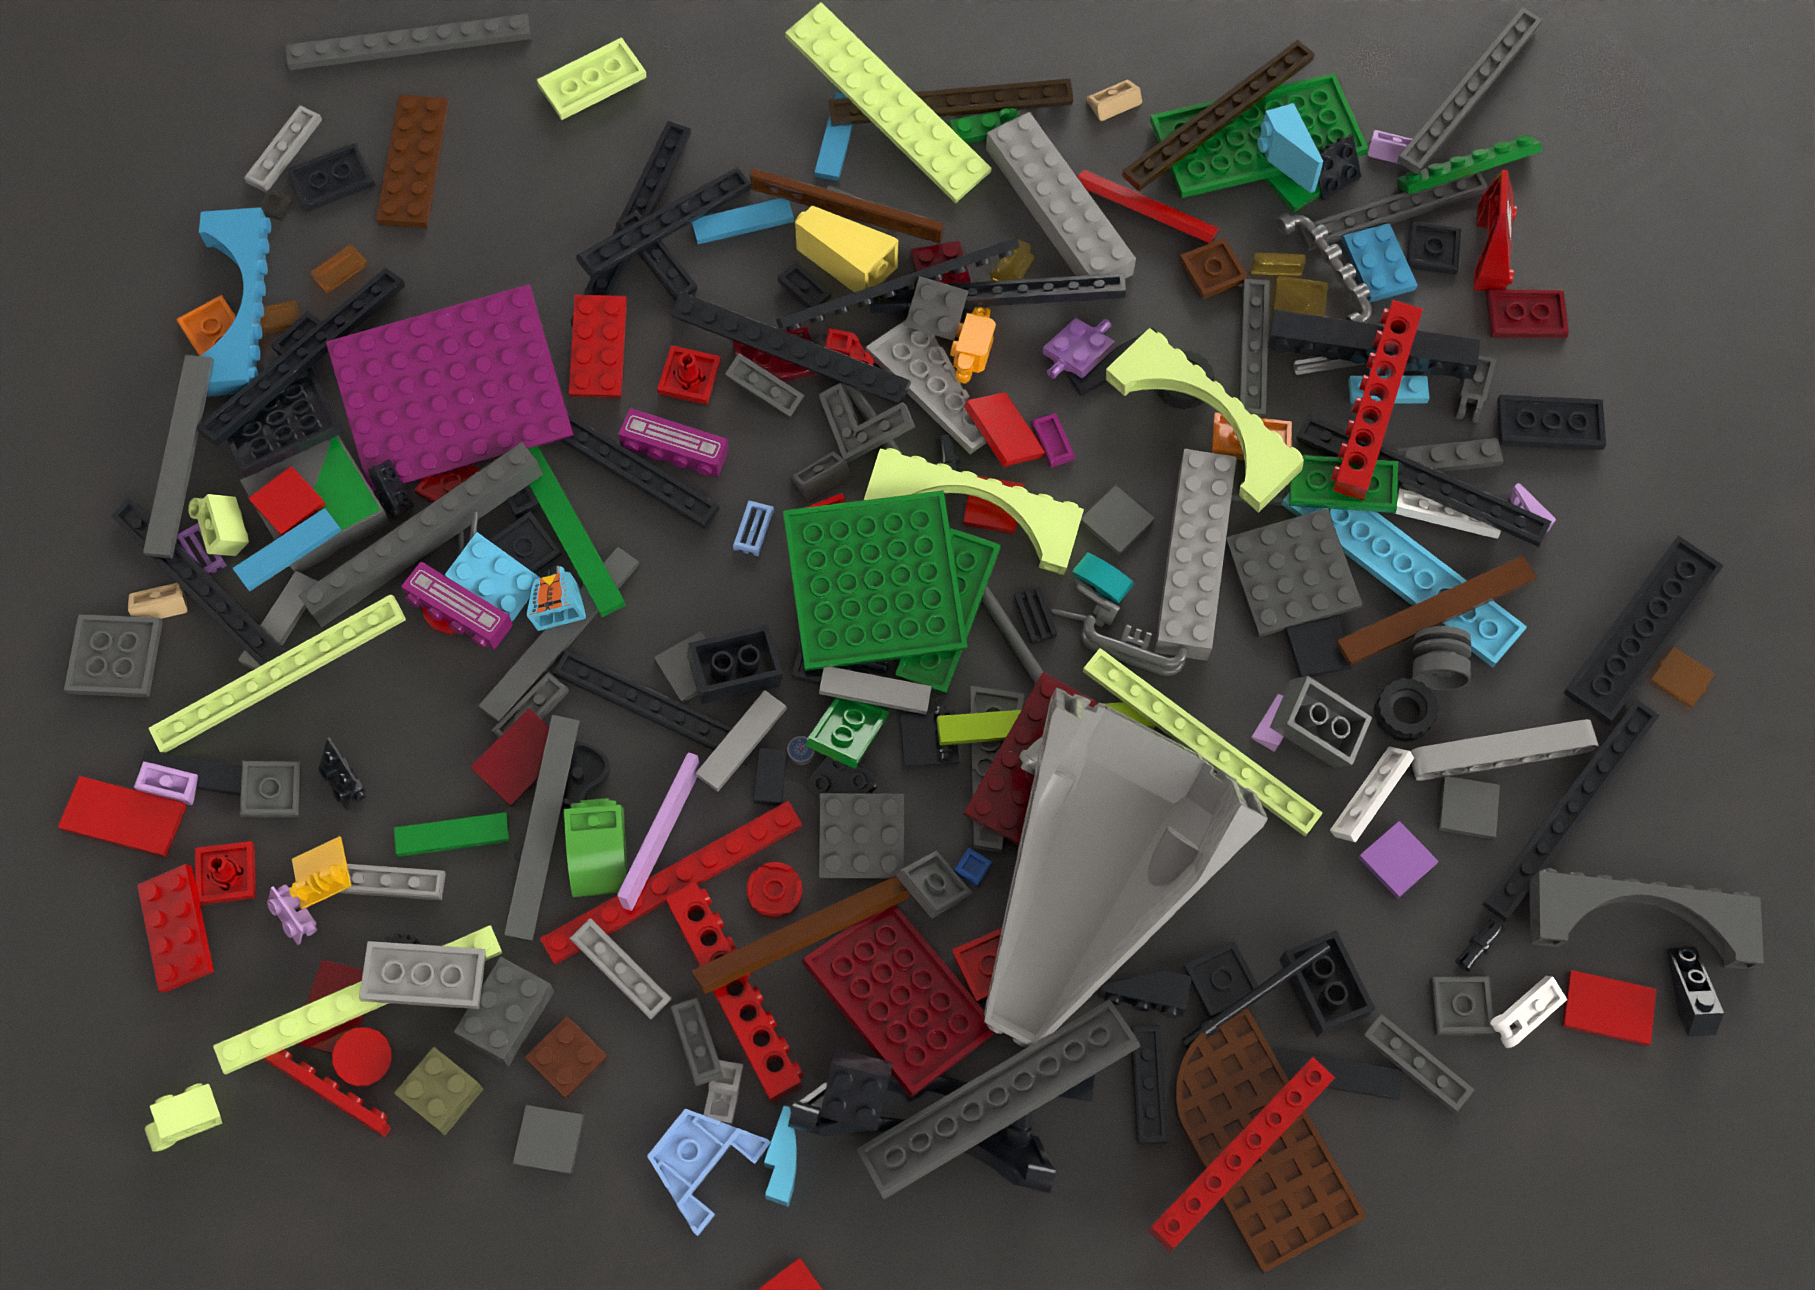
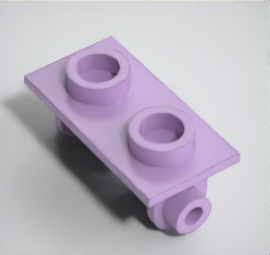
M287 885L281 886L277 891L274 886L271 887L267 901L268 908L273 915H277L280 918L286 935L289 938L292 937L297 945H299L303 934L306 933L307 936H310L317 931L315 927L317 923L306 908L298 912L295 911V909L301 907L298 897L293 898L290 895Z

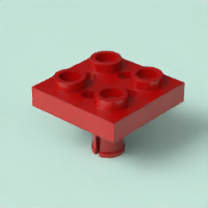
M671 345L657 388L658 394L708 405L721 364V356Z
M252 841L195 848V883L200 905L256 898L255 844ZM241 869H244V873L242 875H237V871L239 873H242ZM226 884H229L230 888L227 891H224L223 888L227 889L228 886Z

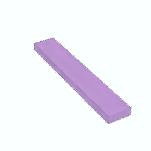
M692 753L686 755L617 894L624 909L633 910L697 779L696 772L701 767L698 755Z

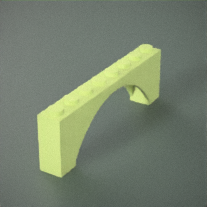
M1149 328L1106 369V380L1124 396L1132 391L1165 389L1194 396L1216 409L1233 428L1243 451L1245 482L1240 486L1239 496L1258 513L1302 471L1304 459L1297 449L1288 447L1277 432L1270 431L1264 426L1263 421L1257 415H1251L1247 412L1240 400L1235 397L1231 398L1226 394L1220 383L1217 381L1212 382L1200 366L1191 364L1187 360L1186 355L1180 349H1174L1170 346L1167 339L1161 333H1155Z
M880 448L864 500L944 490V493L977 496L1002 508L1020 524L1035 547L1040 560L1038 568L1064 575L1084 509L1078 508L1077 504L1069 501L1058 502L1046 494L1028 493V490L1019 486L1011 488L1002 485V482L996 479L984 480L969 471H962V473L954 471L946 464L938 463L934 465L919 456L907 457L892 448H887L886 450Z

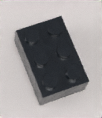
M768 625L688 643L687 658L701 705L781 685L783 672Z
M1337 930L1286 950L1279 959L1282 967L1285 968L1324 940L1331 948L1329 952L1289 979L1317 1038L1364 1019L1375 1010Z

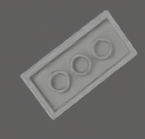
M368 941L359 999L363 1002L479 1009L486 950Z

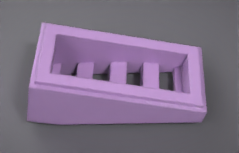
M1518 483L1514 486L1508 496L1511 503L1551 520L1548 532L1556 518L1521 484Z

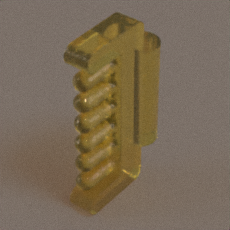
M1018 240L1020 247L1013 249L1014 255L999 260L1000 263L996 265L997 268L990 272V279L994 281L1021 280L1035 259L1030 253L1031 245Z

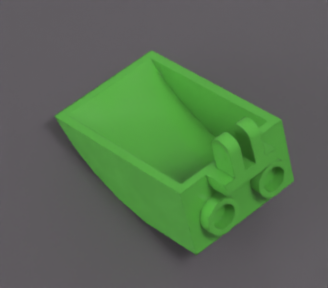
M609 798L581 800V803L571 804V809H564L572 897L617 894L628 874L624 808L621 805H616V801H609Z

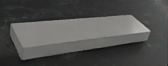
M299 105L244 177L245 182L267 193L322 121L321 116Z
M295 571L261 624L281 645L284 644L307 608L298 595L318 582L298 571ZM245 650L238 659L241 664L253 670L260 667Z
M827 667L823 669L819 694L926 715L932 686Z
M764 691L698 769L696 776L718 792L786 711V705L767 691Z
M347 864L351 887L339 892L344 894L442 901L446 873L441 870Z
M591 918L570 937V940L650 1020L671 1000Z

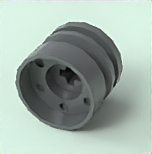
M1433 626L1423 628L1413 635V654L1416 659L1413 661L1412 679L1423 682L1431 690L1440 691L1460 689L1471 682V662L1468 660L1471 656V634L1457 627Z

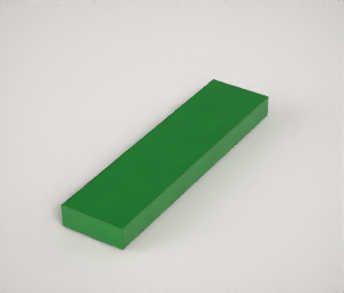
M506 812L394 827L397 857L510 842L508 815Z

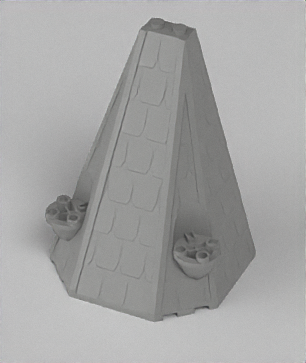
M1059 688L1055 689L1050 699L1043 737L1035 741L1027 750H1022L1019 756L1023 763L1021 768L1035 776L1025 815L984 1011V1022L988 1024L989 1029L998 1034H1003L1004 1032L1013 1037L1014 1042L1025 1048L1054 1033L1180 907L1205 885L1264 826L1268 819L1257 793L1237 784L1235 778L1221 769L1218 770L1217 774L1214 773L1215 767L1210 765V761L1205 757L1105 704L1098 703L1094 708L1088 705L1091 700L1076 694L1071 696Z

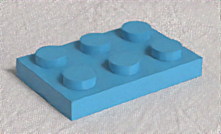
M1390 223L1343 235L1341 241L1351 264L1356 270L1360 284L1365 283L1370 290V296L1367 297L1369 303L1416 290V280Z

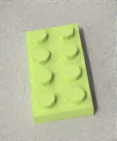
M621 37L537 79V83L556 113L563 120L647 78L646 71Z

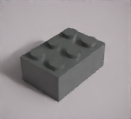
M1305 676L1290 680L1270 728L1331 767L1338 768L1353 764L1372 717L1311 677Z
M500 957L482 986L479 1009L468 1008L454 1033L461 1041L509 1067L555 991L550 983Z

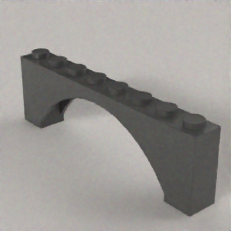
M1541 869L1530 878V944L1560 947L1568 941V933L1588 912L1613 903L1638 902L1668 910L1690 923L1714 946L1724 960V967L1753 970L1764 964L1761 897L1749 896L1748 892L1728 894L1722 893V890L1717 888H1709L1703 891L1695 890V887L1691 885L1670 887L1665 882L1645 884L1633 878L1620 881L1612 880V877L1608 875L1586 877L1582 872L1561 874L1557 873L1555 869Z

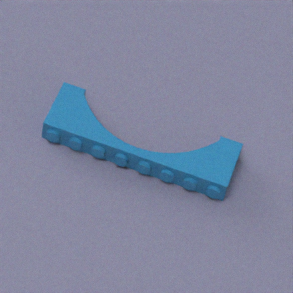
M261 208L204 211L200 215L199 234L207 247H214L231 258L240 268L243 277V298L234 322L225 335L201 355L211 357L214 360L207 397L235 395L259 375L256 368L257 361H260L261 358L258 342L259 339H262L260 319L264 317L262 296L266 295L264 275L268 273V266L265 260L266 254L269 253L267 235L271 232L270 219L265 217Z

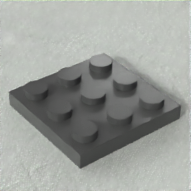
M78 614L64 691L67 694L149 698L163 624L162 620L153 617Z
M820 793L819 878L889 879L893 876L896 877L898 872L904 868V794Z

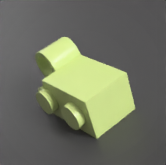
M207 494L204 498H193L190 501L189 515L192 519H198L207 554L236 556L249 543L248 533L245 530L242 513L236 497Z
M195 1084L186 1088L185 1093L174 1097L173 1095H166L155 1101L156 1104L150 1106L155 1122L147 1125L145 1132L151 1150L161 1151L172 1146L178 1140L222 1124L210 1085Z

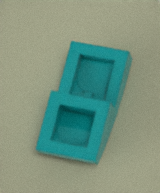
M1088 552L1072 571L1074 578H1078L1095 587L1097 593L1118 604L1134 585V582L1125 574Z

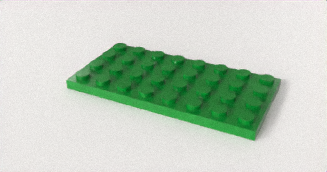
M1335 73L1280 85L1172 166L1169 170L1180 197L1185 198L1283 175L1282 171L1267 160L1264 152H1260L1257 141L1260 138L1261 123L1264 121L1265 112L1294 103L1318 152L1327 145L1335 143L1338 138H1344L1353 134L1357 157L1367 155L1369 148ZM1216 100L1151 115L1150 123L1158 143Z

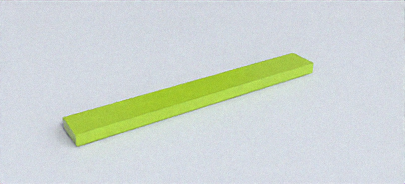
M1105 703V705L1148 728H1155L1153 723L1126 703ZM1021 710L938 716L936 721L940 745L1003 741Z

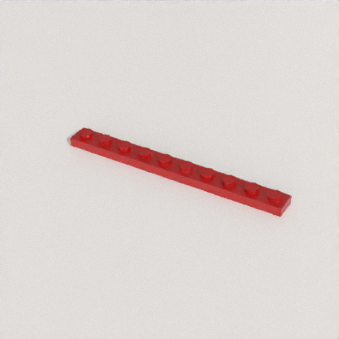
M789 801L648 878L632 911L624 909L618 896H615L540 939L554 965L581 951L570 940V937L590 918L607 935H610L667 903L665 897L694 882L699 885L802 828V823Z

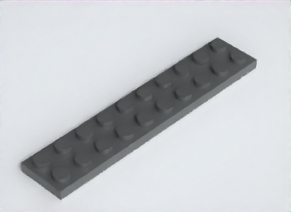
M1109 999L857 1148V1151L883 1199H886L1141 1046Z

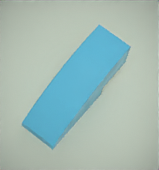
M784 1106L764 1161L765 1167L774 1170L765 1196L767 1200L789 1207L797 1170V1145L795 1129L788 1127L791 1114L790 1108Z

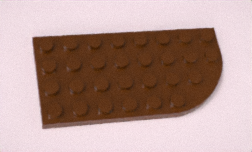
M1248 1008L1218 1027L1219 1031L1210 1038L1204 1031L1201 1032L1187 1050L1178 1070L1175 1084L1177 1117L1205 1170L1289 1082ZM1306 1109L1221 1198L1262 1274L1367 1218Z

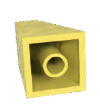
M811 206L806 212H801L796 218L797 250L853 292L883 283L898 268V240L895 237L815 206Z

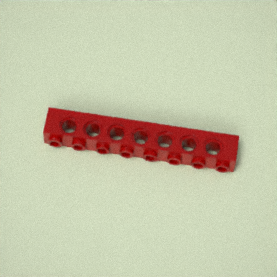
M1395 300L1392 301L1390 309L1384 308L1380 323L1384 324L1383 331L1377 330L1373 345L1378 347L1376 353L1371 352L1366 367L1370 368L1369 375H1363L1359 390L1364 392L1362 398L1356 397L1352 412L1357 414L1355 420H1349L1345 435L1350 437L1348 443L1342 442L1338 458H1342L1340 466L1335 465L1331 481H1335L1334 492L1360 500L1365 498L1423 308ZM1392 330H1398L1401 334L1394 333ZM1385 352H1391L1394 356H1389ZM1378 374H1384L1388 378H1381ZM1370 396H1377L1381 401H1375ZM1363 419H1371L1374 423H1367ZM1356 441H1363L1367 446H1360ZM1349 464H1356L1360 469H1353Z
M694 882L665 897L667 905L699 967L737 950L730 936L725 938L721 929L725 926L718 912L712 914L708 906L712 901L705 888L700 890L697 883ZM700 911L704 913L703 919L698 922L691 921L689 917L693 912ZM712 935L717 938L716 943L712 946L702 944L706 936ZM749 973L712 992L772 1104L802 1088L800 1079L804 1075L796 1061L791 1063L787 1053L790 1052V1048L783 1036L777 1037L773 1029L777 1026L776 1021L770 1011L764 1012L760 1004L764 999L757 986H750L747 980L751 976ZM737 984L743 987L742 993L738 996L728 994V989L732 985ZM748 1009L754 1010L757 1013L756 1017L751 1021H744L741 1018V1014ZM761 1034L767 1035L770 1038L769 1043L763 1047H759L754 1043L755 1038ZM772 1060H780L784 1064L783 1068L778 1072L769 1071L767 1066Z
M1312 1057L1151 1226L1148 1232L1170 1253L1335 1077Z

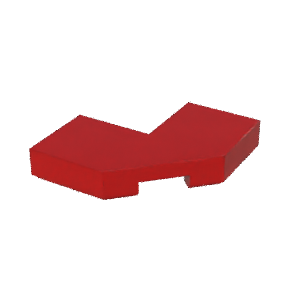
M833 328L828 329L825 343L826 348L872 366L874 365L875 359L869 352H866L854 333Z

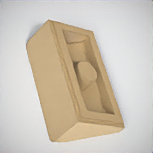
M1125 80L1086 98L1100 121L1142 104L1140 87L1129 80Z
M178 583L129 594L128 611L131 617L162 619L186 613L188 609L185 590Z

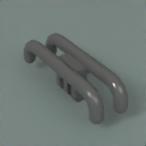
M1089 615L1085 618L1081 635L1084 645L1095 653L1101 648L1120 662L1167 677L1176 675L1185 665L1188 650L1184 647L1178 650L1176 656L1168 658L1147 651L1152 636L1151 632L1147 631L1144 640H1141L1139 637L1142 629L1137 628L1134 637L1129 636L1132 626L1127 624L1121 641L1097 633L1094 629L1096 622L1094 616Z

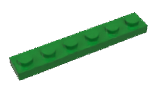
M1521 135L1516 140L1499 142L1494 147L1478 149L1470 155L1456 156L1442 164H1431L1428 168L1421 170L1418 175L1409 171L1405 176L1397 178V187L1410 195L1542 152V143L1530 135Z

